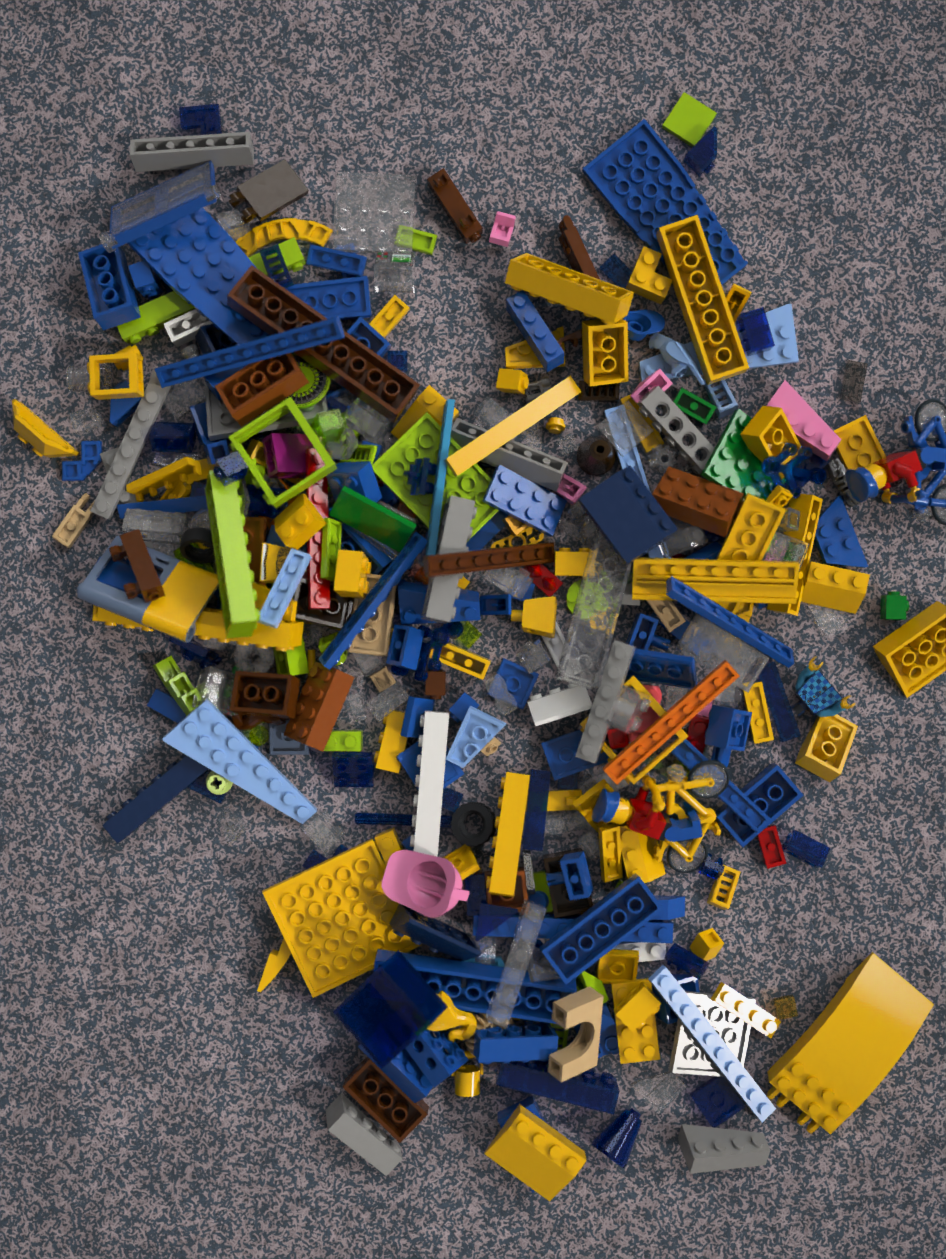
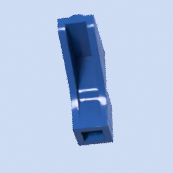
M206 402L189 406L198 441L204 447L208 464L212 465L230 460L231 456L226 440L210 441L208 437Z

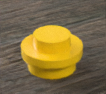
M557 417L549 418L546 423V429L552 434H560L565 430L564 420Z

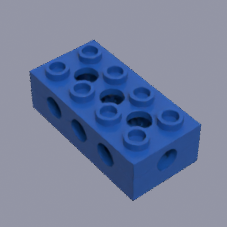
M408 1002L394 1012L386 1020V1023L435 1088L469 1059L456 1042L452 1043L448 1039L449 1032L447 1030L431 1031L422 1027L421 1020L414 1016V1008L418 1004Z

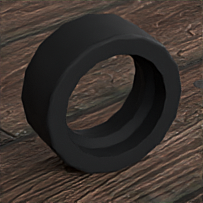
M199 527L186 530L182 535L180 543L182 556L191 562L199 564L214 561L211 531ZM190 543H202L210 548L201 549L192 546Z

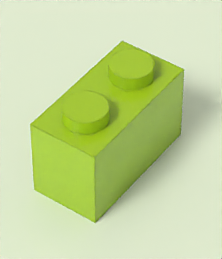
M332 730L324 751L361 752L363 750V730Z

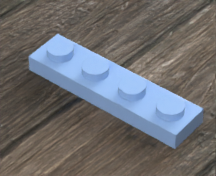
M291 548L260 611L259 623L278 628L311 560L310 554Z

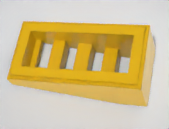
M722 864L710 891L707 903L723 910L729 909L740 871ZM724 872L734 876L733 879L723 876ZM722 880L730 883V887L721 884ZM719 888L726 890L727 894L719 892ZM719 896L721 898H724V901H719L716 899V897Z

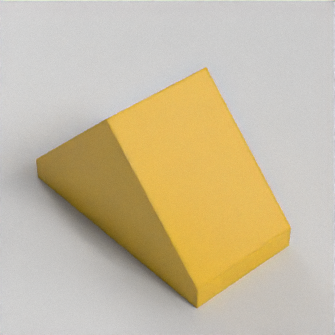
M736 284L731 286L726 295L734 324L752 293Z

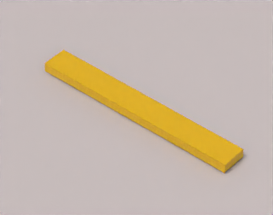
M570 375L446 458L445 462L455 477H457L581 393V390Z

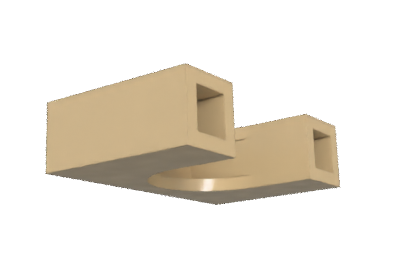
M590 986L553 1002V1021L565 1030L581 1023L579 1032L572 1043L549 1055L548 1073L561 1083L597 1066L604 996Z

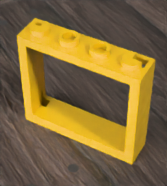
M634 675L623 684L619 698L633 686L660 717L666 712ZM588 717L580 723L582 726L580 730L584 732ZM682 728L675 733L678 736L677 739L636 775L631 772L624 780L628 784L630 782L633 784L638 782L683 742L688 735ZM604 741L601 754L605 752L609 756L607 761L610 762L617 755Z

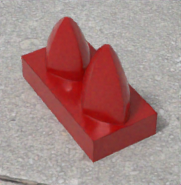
M543 564L526 565L521 571L548 597H551L563 584Z

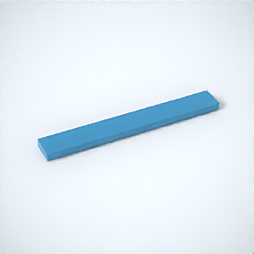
M448 399L444 403L425 556L436 554L447 468L445 459L448 458L455 405V400Z

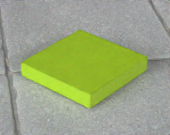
M683 92L663 123L662 128L695 149L717 113Z

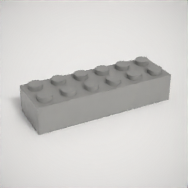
M452 495L445 501L436 554L469 550V547H466V543L472 536L473 527H470L472 519H475L477 507H474L475 501ZM464 573L429 577L421 619L443 624L454 619L456 607H453L454 600L458 599L460 594V587H457L458 581L463 578Z

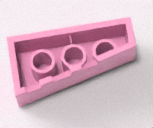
M784 380L766 406L782 408L800 444L825 461H828L841 439L792 386Z

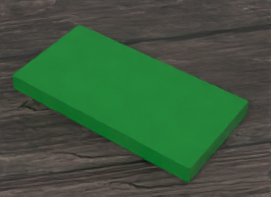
M346 486L342 488L329 513L330 516L399 553L417 525Z

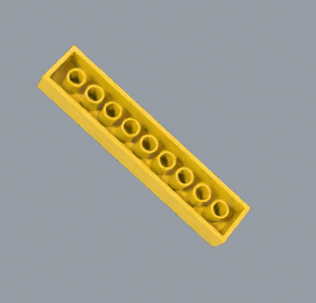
M98 607L97 620L104 621V625L117 626V624H121L124 628L134 629L135 627H142L141 630L154 631V629ZM205 607L195 621L196 630L194 636L204 640L217 638L218 642L229 643L230 641H237L236 644L238 645L256 644L257 648L275 647L277 651H287V649L294 650V647L301 646L304 621L295 620V622H287L281 620L277 629L257 621V628L254 629L252 636L226 638L223 611Z

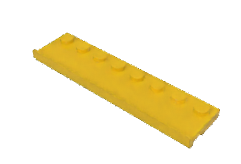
M637 558L633 561L632 600L676 601L666 595V580L672 576L714 602L797 603L799 562Z

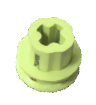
M211 771L206 778L208 790L216 795L228 792L233 784L214 771ZM216 778L218 781H222L219 787L215 784Z

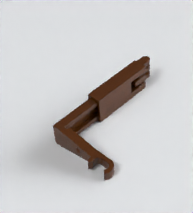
M565 215L559 223V229L562 234L558 240L572 270L600 280L576 226H574L570 216ZM582 329L558 340L562 350L564 348L561 344L566 341H571L573 347L578 346V340L582 339Z

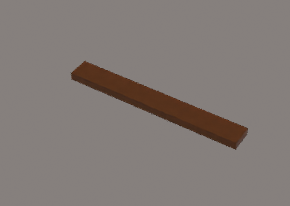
M554 542L423 556L424 577L543 564L555 561Z

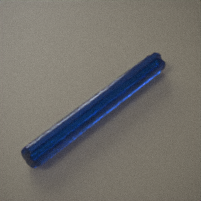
M356 813L354 821L356 824L412 826V816L415 814ZM441 815L440 827H451L452 816Z

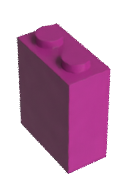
M271 433L262 439L269 478H306L305 450L307 448L315 449L306 434Z

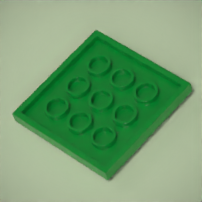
M737 409L729 420L701 475L711 482L744 493L743 501L747 493L766 500L777 485L784 486L792 468L782 480L778 479L748 449L740 434L752 418L742 410Z

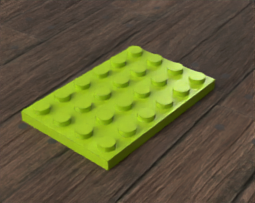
M426 412L372 465L374 474L429 529L441 426ZM450 437L448 457L461 449L452 437ZM477 463L457 477H455L447 465L439 529L445 501L451 495L475 501L474 507H477L475 519H472L470 527H473L471 538L499 511L482 502L491 478Z

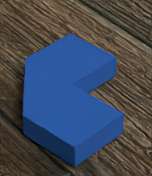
M81 441V461H62V481H84L102 462L100 453H102V441Z

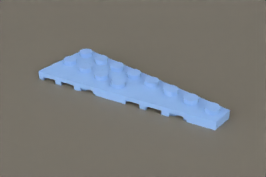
M786 304L735 324L749 369L799 362L792 304ZM692 341L684 344L696 363L700 375H703ZM662 354L639 362L641 382L658 369H661L669 379L681 378L671 375V366L666 363ZM690 369V371H688V372H687L684 376H682V377H689V376H695V375L693 374V372H692L691 369Z
M207 698L162 738L165 743L301 824L317 812V808Z

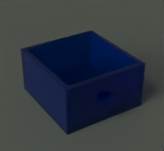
M398 950L332 1012L382 1069L423 1033L448 1006Z

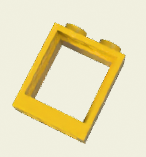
M123 353L89 356L87 371L90 374V382H88L87 387L90 396L97 400L144 397L143 357L139 354ZM129 362V388L100 390L99 363Z

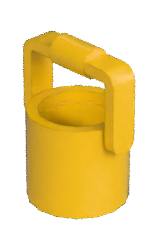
M468 1050L464 1051L468 1059L475 1057ZM479 1063V1067L476 1065H462L451 1074V1077H454L456 1095L473 1097L480 1094V1075H483L482 1063Z

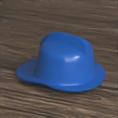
M653 310L629 311L628 315L623 318L628 322V339L633 341H641L648 334L660 332L665 326L663 316Z

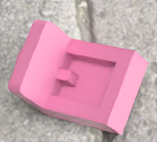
M497 211L489 242L508 247L516 217Z

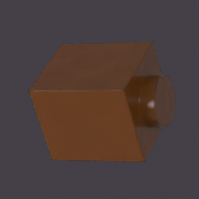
M426 671L425 695H430V699H441V696L446 695V671Z

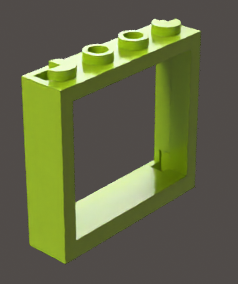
M291 397L229 436L232 444H230L231 449L236 455H241L243 458L240 461L247 472L249 470L254 475L251 478L257 488L262 487L265 492L262 495L268 505L273 504L275 508H278L338 469ZM291 412L322 458L325 466L276 497L241 443Z

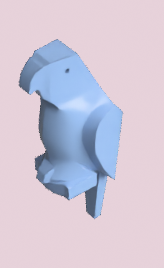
M655 333L650 338L649 348L660 350L666 363L671 366L672 376L682 377L691 369L700 384H705L696 363L684 344L660 333Z

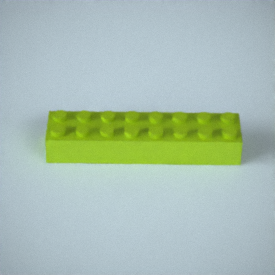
M234 469L209 470L205 486L226 638L252 636L254 629L257 628V621L260 620L259 609L255 608L257 593L256 589L252 588L254 573L253 570L249 569L251 554L250 551L246 550L248 535L243 530L245 516L240 511V508H242V497L237 492V489H239V478L235 477Z

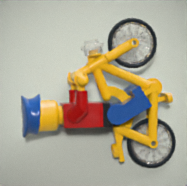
M706 760L695 765L688 777H686L687 772L681 765L673 764L668 766L666 769L668 782L656 785V780L653 777L644 775L641 780L644 785L640 787L637 796L634 799H629V801L620 797L618 791L607 792L605 788L601 790L592 812V820L594 822L626 823L628 829L660 840L659 845H655L653 848V856L656 857L657 862L662 861L664 850L670 845L666 856L669 866L677 872L690 873L698 870L707 859V846L702 841L708 829L712 830L714 835L720 836L721 829L716 821L715 811L702 806L686 790L690 789L699 798H713L720 795L727 788L730 776L724 764L716 760ZM649 789L652 793V802L645 801L648 796ZM667 791L666 808H664V797H661L660 792ZM675 792L686 801L682 802L683 808L674 803Z

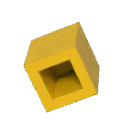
M499 368L496 388L505 393L525 395V389L529 385L528 375L522 370Z

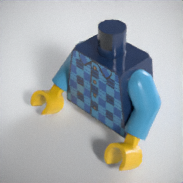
M814 656L810 660L809 665L801 671L795 684L797 691L795 696L799 699L791 707L795 714L800 716L808 710L812 716L816 714L819 717L835 716L845 709L854 707L856 703L852 705L847 703V699L852 696L848 695L842 698L819 671L823 662L820 665H815L813 661L816 656Z

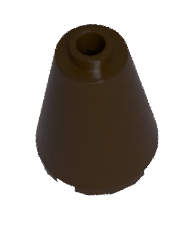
M593 436L585 439L580 444L576 459L578 465L585 473L599 476L607 473L613 467L616 460V452L610 441L603 437Z

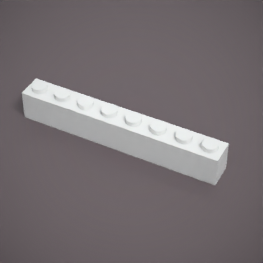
M425 710V715H421L420 727H424L423 735H419L418 747H422V755L417 756V767L421 768L420 775H416L415 787H419L418 795H414L413 807H417V815L412 816V827L416 828L415 835H411L410 847H414L415 852L438 857L449 712Z

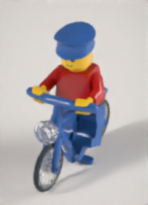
M929 399L920 404L915 413L914 421L917 432L914 429L912 416L904 417V422L901 423V430L903 433H907L908 446L912 449L896 451L864 468L850 469L846 472L845 478L850 493L858 502L862 503L868 497H876L878 490L881 489L884 493H881L880 498L885 503H909L914 505L915 509L912 511L911 519H916L917 523L928 521V517L933 515L939 523L946 525V484L939 486L933 493L932 498H929L930 494L946 475V405L939 400ZM926 440L934 442L936 447H929ZM929 472H937L926 488L922 490L921 480L927 478ZM905 478L908 488H911V491L906 495H897V493L890 492L889 489L891 488V482Z

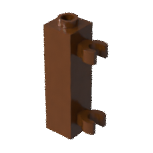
M443 168L427 178L429 188L464 242L467 244L470 241L471 243L478 241L481 238V234H483V228L445 169Z
M137 529L119 535L123 545L112 546L109 548L114 562L120 561L123 557L127 556L136 577L137 583H128L123 586L128 599H133L142 593L146 603L165 596L140 530Z

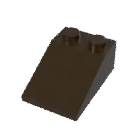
M301 578L292 597L293 600L297 601L295 620L304 621V624L342 629L351 617L354 598L340 597L334 591V586L330 585V609H308L307 579Z

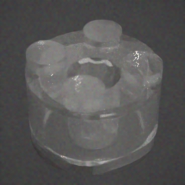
M237 644L234 651V663L238 671L268 673L276 664L273 647L257 648L256 644H249L247 646ZM256 653L259 655V659L255 660L252 658V654Z

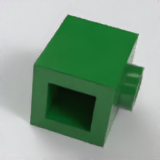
M888 591L887 595H882L880 619L906 620V612L909 610L907 596H900V592Z

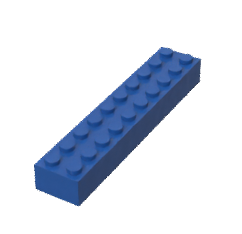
M378 949L370 997L427 1005L424 1003L426 994L430 990L439 994L442 990L451 998L454 1006L460 1010L557 1024L552 1020L553 1002L575 993L577 986L576 978L566 985L559 975Z

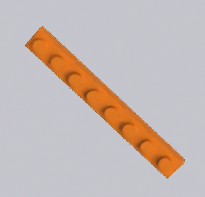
M724 660L602 768L616 785L619 784L740 675Z

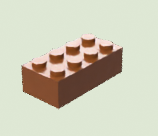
M287 353L248 364L215 387L232 417L242 427L308 384L309 381L293 355Z
M669 466L652 495L668 516L726 537L742 505L744 493Z
M314 662L313 667L309 671L307 681L301 690L295 719L289 720L283 735L323 752L355 677L335 668L329 670L321 663Z

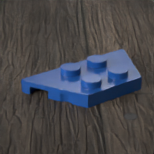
M838 496L820 514L814 541L823 564L866 568L868 564L842 497Z

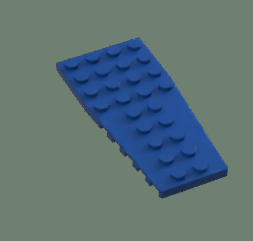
M645 119L583 167L582 172L615 213L648 248L662 254L656 237L658 229L698 215L721 285L725 284L748 264L747 260L744 261L738 252L739 249L736 244H733L728 237L726 229L722 228L717 221L715 213L711 212L707 206L705 198L696 190V185L684 167ZM662 254L661 257H660V260H661V261L663 262V264L666 266V263H665V260H664V257H663V254Z
M190 194L187 195V196H184V197H180V198H179L178 200H176L175 202L180 201V200H182V199H184V198L190 196ZM204 208L127 243L173 291L188 304L191 303L197 309V312L203 317H207L213 323V326L223 331L233 343L238 345L270 336L227 305V295L251 265L256 266Z

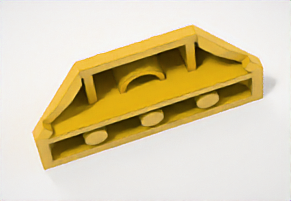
M13 399L14 430L19 434L17 437L25 444L30 443L34 447L32 450L40 457L44 455L49 458L79 455V452L22 402Z

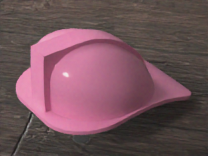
M400 850L390 856L382 880V889L388 898L430 918L440 917L445 912L450 911L456 906L458 900L467 901L470 891L462 889L461 875L449 860L410 850Z

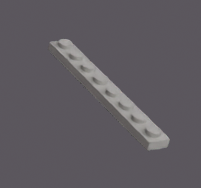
M155 369L144 391V397L139 402L91 508V512L108 520H111L171 388V386L161 388Z

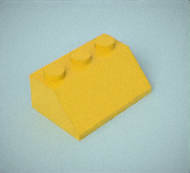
M811 561L808 566L801 602L856 614L866 595L870 574Z
M626 823L618 824L620 826L621 856L626 880L635 873L644 883L651 882L665 875L663 860L657 862L656 857L653 856L654 846L659 845L658 840L628 829Z

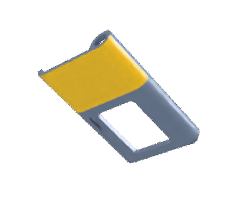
M116 536L83 583L78 585L76 591L78 598L175 639L189 643L195 634V621L219 586L217 574L147 547L154 567L163 570L159 579L165 596L146 603L144 598L135 597L128 599L126 592L97 581L98 576L112 558L109 548L123 545L120 536Z

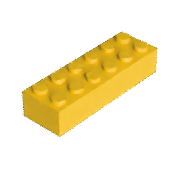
M528 253L510 260L505 283L511 285V288L514 290H525L533 297L541 296L546 298V301L549 303L565 305V308L568 310L581 311L586 317H597L601 319V322L610 325L628 315L634 292Z

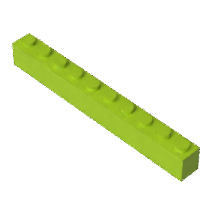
M295 237L248 257L258 270L275 280L285 277V273L290 271L297 272L303 269V265L306 264ZM172 291L138 306L141 318L118 325L117 328L126 343L135 344L140 342L141 338L146 335L153 336L158 334L159 330L165 327L164 323L196 308L191 303L188 304L175 291Z

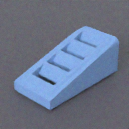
M704 379V386L712 405L717 407L715 412L718 418L721 419L734 413L738 408V404L725 379L720 381V385L713 388L707 385ZM723 389V392L715 395L714 392ZM725 396H726V398H727V399L722 400V401H720V402L718 401V399H720V398H722V397H725Z

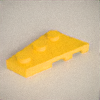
M563 326L551 332L557 342L560 338L564 337ZM526 340L505 347L506 369L544 368ZM562 343L561 345L564 348L563 351L565 353L564 343ZM565 354L564 363L559 365L558 367H565Z

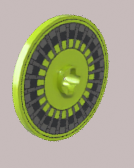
M294 353L292 355L309 383L280 401V403L291 397L299 409H304L315 405L326 395L331 378Z

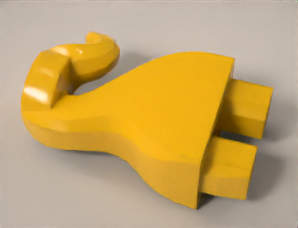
M430 990L426 994L424 1001L428 1006L426 1007L418 1003L414 1008V1016L421 1020V1026L428 1030L442 1031L462 1026L448 1033V1039L452 1043L455 1042V1039L468 1040L477 1028L475 1016L456 1008L451 998L442 990L439 994Z

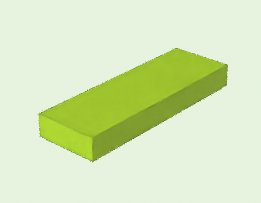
M323 518L327 524L323 527L320 578L335 582L338 549L341 550L342 522L331 518Z

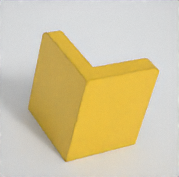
M710 928L697 934L690 945V949L700 963L715 958L724 942L715 930Z

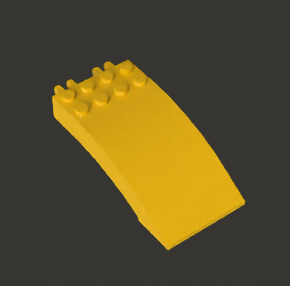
M872 952L846 978L845 983L806 1032L767 1071L769 1083L773 1085L767 1092V1097L772 1100L781 1092L782 1095L776 1102L778 1107L781 1108L789 1100L792 1101L803 1111L797 1118L799 1125L805 1124L812 1118L813 1120L806 1128L809 1133L815 1132L821 1126L831 1135L867 1099L890 1072L912 1042L934 1004Z

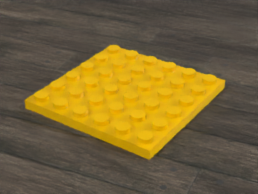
M373 839L365 841L262 890L266 902L313 998L374 969L378 949L407 953L421 946L412 942L410 937L406 935L401 937L392 932L393 929L389 923L400 903L388 898L382 889V880L386 867Z

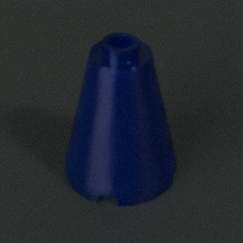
M633 1108L630 1110L625 1109L591 1144L620 1167L625 1168L642 1124V1120L639 1119L641 1114Z

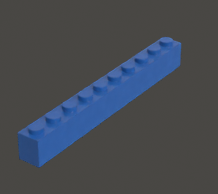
M473 911L472 935L550 939L580 915L555 918L554 914L514 912L489 915V911ZM649 920L622 942L673 944L674 923L671 920Z

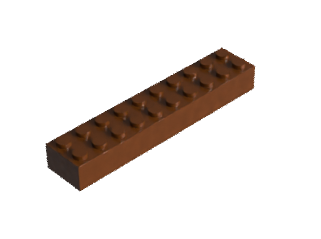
M253 265L249 267L227 295V305L269 335L327 319ZM344 331V338L294 351L298 356L393 423L404 411L420 386L419 383L346 331Z

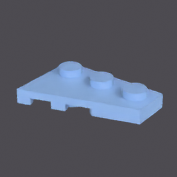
M470 706L446 760L464 768L507 723Z

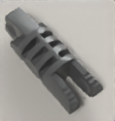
M837 458L827 463L826 468L830 478L849 507L861 504L850 493L845 478L847 469Z

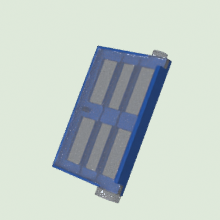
M212 161L201 164L112 206L110 233L104 231L99 234L100 240L107 252H113L117 247L217 202V198L221 197L215 183V169Z

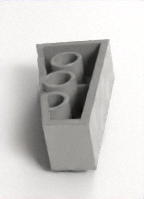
M342 1093L325 1110L328 1131L385 1176L403 1159L401 1146L395 1140L392 1141L383 1130L379 1129Z
M682 1124L678 1136V1141L690 1174L766 1165L771 1151L764 1133Z

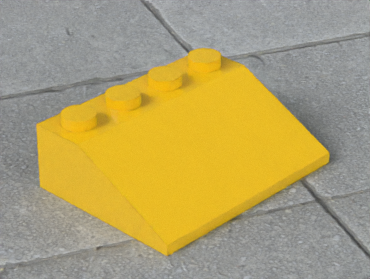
M939 601L933 603L872 646L880 662L906 698L946 671V606Z
M521 1104L518 1105L484 1152L486 1156L549 1202L577 1175L587 1161L584 1150Z

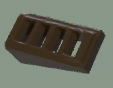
M579 381L581 393L578 394V401L618 403L620 383L598 385L596 396H593V386H589L588 396H585V386L589 385L585 381ZM601 386H605L604 396H601ZM609 387H613L612 396H609Z

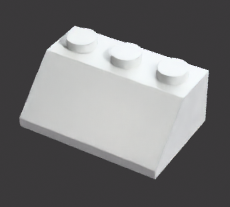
M579 681L568 684V688L561 690L560 687L549 690V694L542 696L541 693L530 696V701H527L535 726L592 708V702L585 684H579Z

